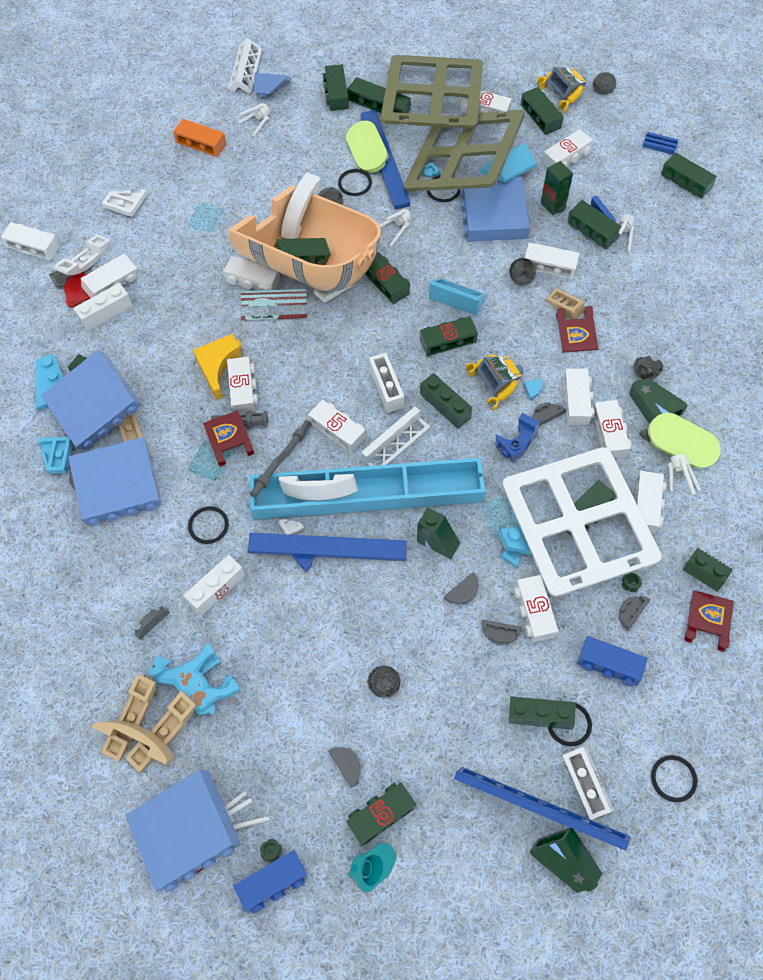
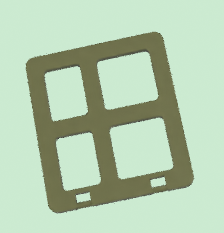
M392 56L381 122L398 125L476 128L483 62L479 59ZM401 66L436 67L434 84L399 83ZM447 68L471 69L470 86H446ZM399 93L431 95L430 113L427 115L395 113L396 95ZM443 97H467V116L441 115Z
M510 110L507 112L478 113L477 126L480 124L509 122L500 143L468 145L476 128H463L456 145L434 148L445 127H432L404 183L405 190L429 191L493 187L498 181L525 117L524 111ZM495 154L486 176L453 178L463 157ZM450 157L439 179L419 180L429 159Z

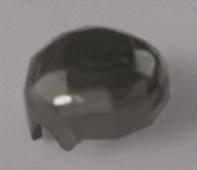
M601 72L593 80L594 91L600 95L612 94L616 88V78L610 72Z
M326 187L318 194V196L343 205L344 203L342 193L335 187Z
M522 257L511 263L509 274L516 285L526 286L535 280L536 268L530 259Z
M650 355L637 358L633 365L635 375L642 380L646 378L656 379L663 372L664 368L661 360L653 361Z
M377 666L369 673L367 684L369 690L375 696L391 697L400 689L401 678L399 672L393 667Z

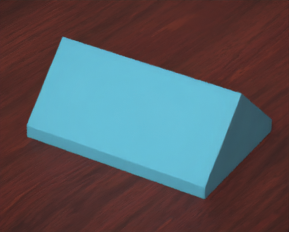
M526 143L510 150L498 178L499 181L505 183L537 166ZM493 159L480 169V173L487 175Z
M442 278L430 281L429 299L474 315L478 314L487 294Z

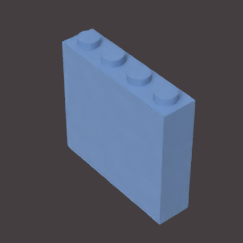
M515 177L505 183L498 180L490 188L460 189V197H463L461 199V209L465 211L462 212V220L466 222V225H464V235H467L468 242L528 239L530 227L522 177Z
M100 350L94 352L41 395L75 447L82 450L93 447L98 439L108 435L113 427L122 424L127 416L134 414L142 405L107 354Z
M144 437L68 456L81 520L86 525L95 526L100 524V521H114L119 519V516L126 514L133 516L138 514V511L145 509L151 511L157 509V506L162 505L148 444Z
M209 770L194 772L125 815L155 891L165 890L167 893L176 889L178 882L183 879L188 881L197 876L196 871L201 868L205 870L214 866L216 859L221 856L226 858L235 853L234 848L241 845Z

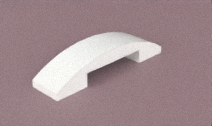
M308 172L303 176L287 206L281 230L282 237L286 239L299 237L302 230L300 223L312 194H316L322 178Z
M96 234L86 242V249L71 260L62 259L53 268L67 275L82 273L100 259L109 247L111 240Z
M354 474L335 475L333 480L299 481L298 476H283L278 479L284 494L302 500L334 499L352 494L358 490Z

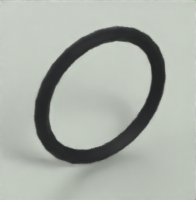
M361 169L347 170L338 179L339 189L350 196L365 194L372 185L371 176ZM359 172L368 178L369 184L365 190L352 193L342 187V178L348 173Z
M441 175L435 176L432 179H439ZM457 189L456 194L448 199L437 198L432 195L430 190L427 193L435 201L450 202L459 196L460 189Z
M207 506L200 508L189 519V534L199 543H215L226 534L229 526L228 517L224 511L217 507ZM207 510L220 513L225 521L222 533L211 540L198 538L192 530L194 518L199 513Z
M577 703L576 708L583 712L588 723L587 731L583 738L575 742L564 741L554 733L553 728L548 727L553 739L565 746H577L584 743L592 731V720L589 713Z
M667 755L657 760L652 768V784L662 798L671 802H683L691 798L695 793L698 783L697 774L693 766L686 759L675 755ZM664 761H680L691 771L693 785L685 796L670 797L658 787L656 771Z

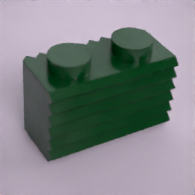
M700 548L694 551L682 569L717 592L733 571L729 566H725V563L722 564L721 561L711 557L710 554L708 555L707 552L700 550Z

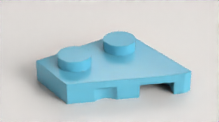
M69 436L38 438L37 442L42 450L41 455L45 460L46 471L50 474L68 473L70 463L68 456H71L73 442Z
M520 526L504 528L498 532L505 550L520 552L524 555L531 554Z

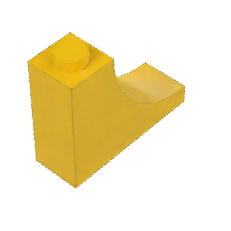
M233 334L193 350L195 359L216 400L223 397L220 381L225 369L228 367L227 359L242 356L240 351L243 349L239 339L235 340Z

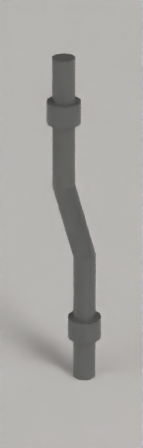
M305 420L301 427L296 429L293 433V438L286 448L272 461L265 473L256 480V485L250 492L253 498H256L261 490L266 488L270 482V477L278 466L291 454L298 442L304 439L306 431L311 425L310 421Z

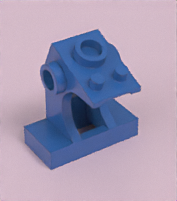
M522 412L518 419L519 436L508 440L496 434V448H501L500 451L506 459L510 458L512 462L522 457L532 440L538 435L539 421Z

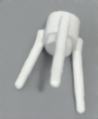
M264 103L239 113V116H243L253 112L240 120L239 124L246 122L254 116L256 119L262 120L252 134L253 137L256 136L265 122L269 120L270 110Z
M402 209L387 217V221L379 225L382 228L394 221L398 226H403L389 244V247H392L404 230L410 226L411 214L406 209Z
M625 214L617 223L621 225L619 234L629 231L627 251L630 252L635 228L633 226L634 218L629 214Z
M686 454L670 457L671 462L667 463L669 467V492H673V469L676 472H684L692 495L695 494L693 483L697 491H701Z
M246 791L242 792L225 806L232 823L234 822L232 814L252 802V799H248L229 810L246 796ZM263 817L233 824L234 829H239L269 821L270 818Z

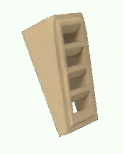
M557 288L546 298V302L556 309L564 308L565 315L570 319H577L585 310L584 301Z

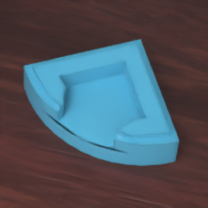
M431 162L425 166L421 175L433 178L440 175L441 172Z
M542 378L524 382V388L529 400L536 398L540 393Z
M505 550L501 554L502 559L517 569L521 558L520 552Z

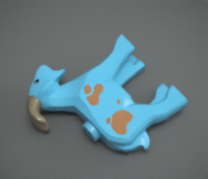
M209 643L203 647L202 652L193 660L169 670L167 667L173 660H165L161 656H157L147 675V678L157 682L156 684L176 687L179 693L183 691L197 704L194 712L199 715L209 713L211 716L214 715V703L216 701L227 699L241 690L230 674L225 677L224 683L220 687H210L204 675L215 666L221 664V661ZM154 691L153 696L157 697L158 693Z

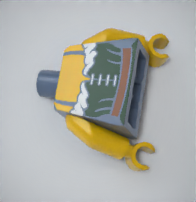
M554 67L546 77L541 76L537 79V85L540 86V89H545L546 82L548 81L564 99H567L560 101L558 108L559 110L564 107L562 113H566L568 105L578 99L584 91L587 80L573 68Z
M489 354L478 360L476 364L468 363L466 365V371L470 370L468 372L469 377H474L478 370L493 395H498L496 398L491 397L488 399L487 406L490 403H495L491 408L492 411L498 409V403L501 400L504 401L515 391L518 381L523 374V367L521 365L515 366L508 356L500 357Z

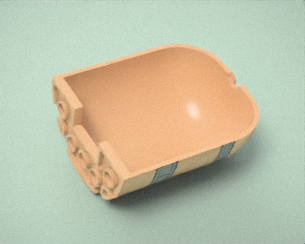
M291 185L271 199L272 215L257 226L256 217L250 214L228 230L230 243L239 255L315 289L328 292L346 289L363 277L375 258L381 237V228L373 218L312 194L300 223L302 230L298 238H325L331 253L326 265L312 264L274 248L277 239H286L281 236V230L287 206L296 189L294 185Z

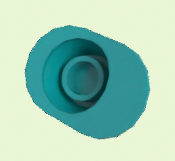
M380 843L370 851L358 854L352 861L351 870L348 872L349 878L353 879L363 892H371L391 873L396 859L394 849L387 843Z

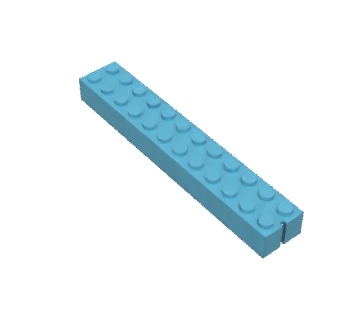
M481 458L273 473L269 484L261 490L256 498L250 495V509L253 520L484 502L485 486L482 476ZM263 474L250 475V492L256 485V480ZM354 474L358 490L352 494L334 499L302 500L284 494L278 479L283 476H298L299 481L333 480L335 475Z

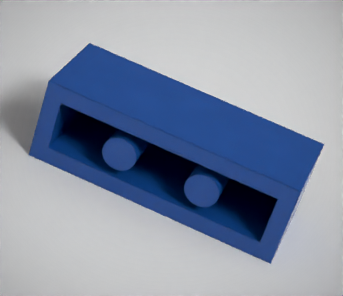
M587 636L577 664L581 665V668L584 670L598 671L605 678H617L622 680L621 682L627 686H637L642 680L648 658Z
M292 850L233 885L245 912L249 913L252 911V914H255L265 908L264 903L272 899L275 902L286 895L284 891L293 887L295 890L306 883L304 879L308 875L296 851Z

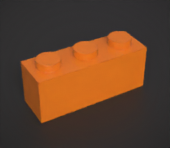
M182 119L173 131L176 143L218 157L226 146L225 134L223 132L186 119Z

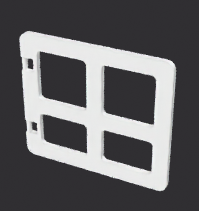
M604 447L504 479L503 489L550 595L558 597L641 568L655 565L661 560V552L609 449ZM600 464L617 499L578 511L561 475ZM541 481H547L563 516L548 522L535 524L520 488ZM623 513L626 515L642 551L602 563L584 526ZM569 531L587 569L559 577L542 539ZM637 558L639 564L630 567L627 561ZM579 577L582 583L572 586L569 580Z

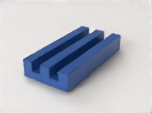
M647 132L643 147L673 155L679 139Z

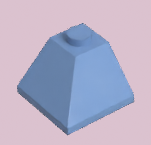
M255 73L254 93H258L259 97H267L268 94L272 95L290 82L291 77Z

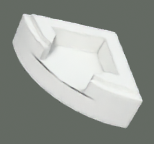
M288 519L278 521L285 534L296 535L305 530L304 526L298 521Z

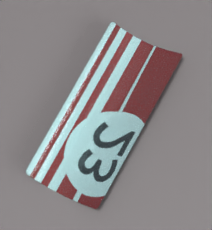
M306 289L241 291L242 307L307 305ZM307 313L241 315V320L307 318Z

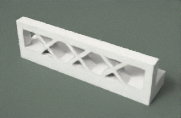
M248 38L238 48L228 90L234 92L238 87L249 94L252 92L254 74L257 71L262 48ZM251 48L257 51L256 54H253ZM248 58H251L253 64H250ZM245 69H248L251 75H248ZM242 80H246L248 86L242 83Z
M413 407L361 452L362 461L367 466H375L371 461L375 458H383L381 465H389L430 429V426L420 418V410ZM416 422L424 427L420 431H412V426ZM401 435H410V440L407 443H399ZM389 446L397 447L394 454H385V449Z

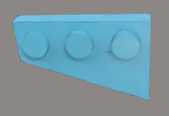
M53 353L36 360V408L38 411L48 407L41 395L64 377Z

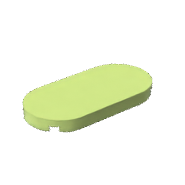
M360 121L351 126L347 132L346 140L358 167L363 171H368V173H374L382 169L386 164V159L388 160V152L375 125L370 121Z
M660 414L649 424L648 436L650 435L651 443L659 450L671 456L686 454L692 467H709L720 456L719 441L712 433L675 414Z

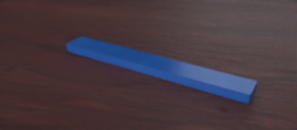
M376 110L360 113L362 121H370L375 125L388 152V160L386 159V164L380 171L394 210L410 207L409 197Z
M249 532L248 553L406 561L407 540Z
M461 767L456 771L454 779L625 851L628 848L631 837L625 833L467 768Z

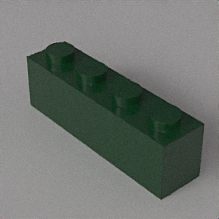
M356 77L347 88L348 101L382 113L386 88ZM400 93L397 94L394 112L409 113L411 110V98Z

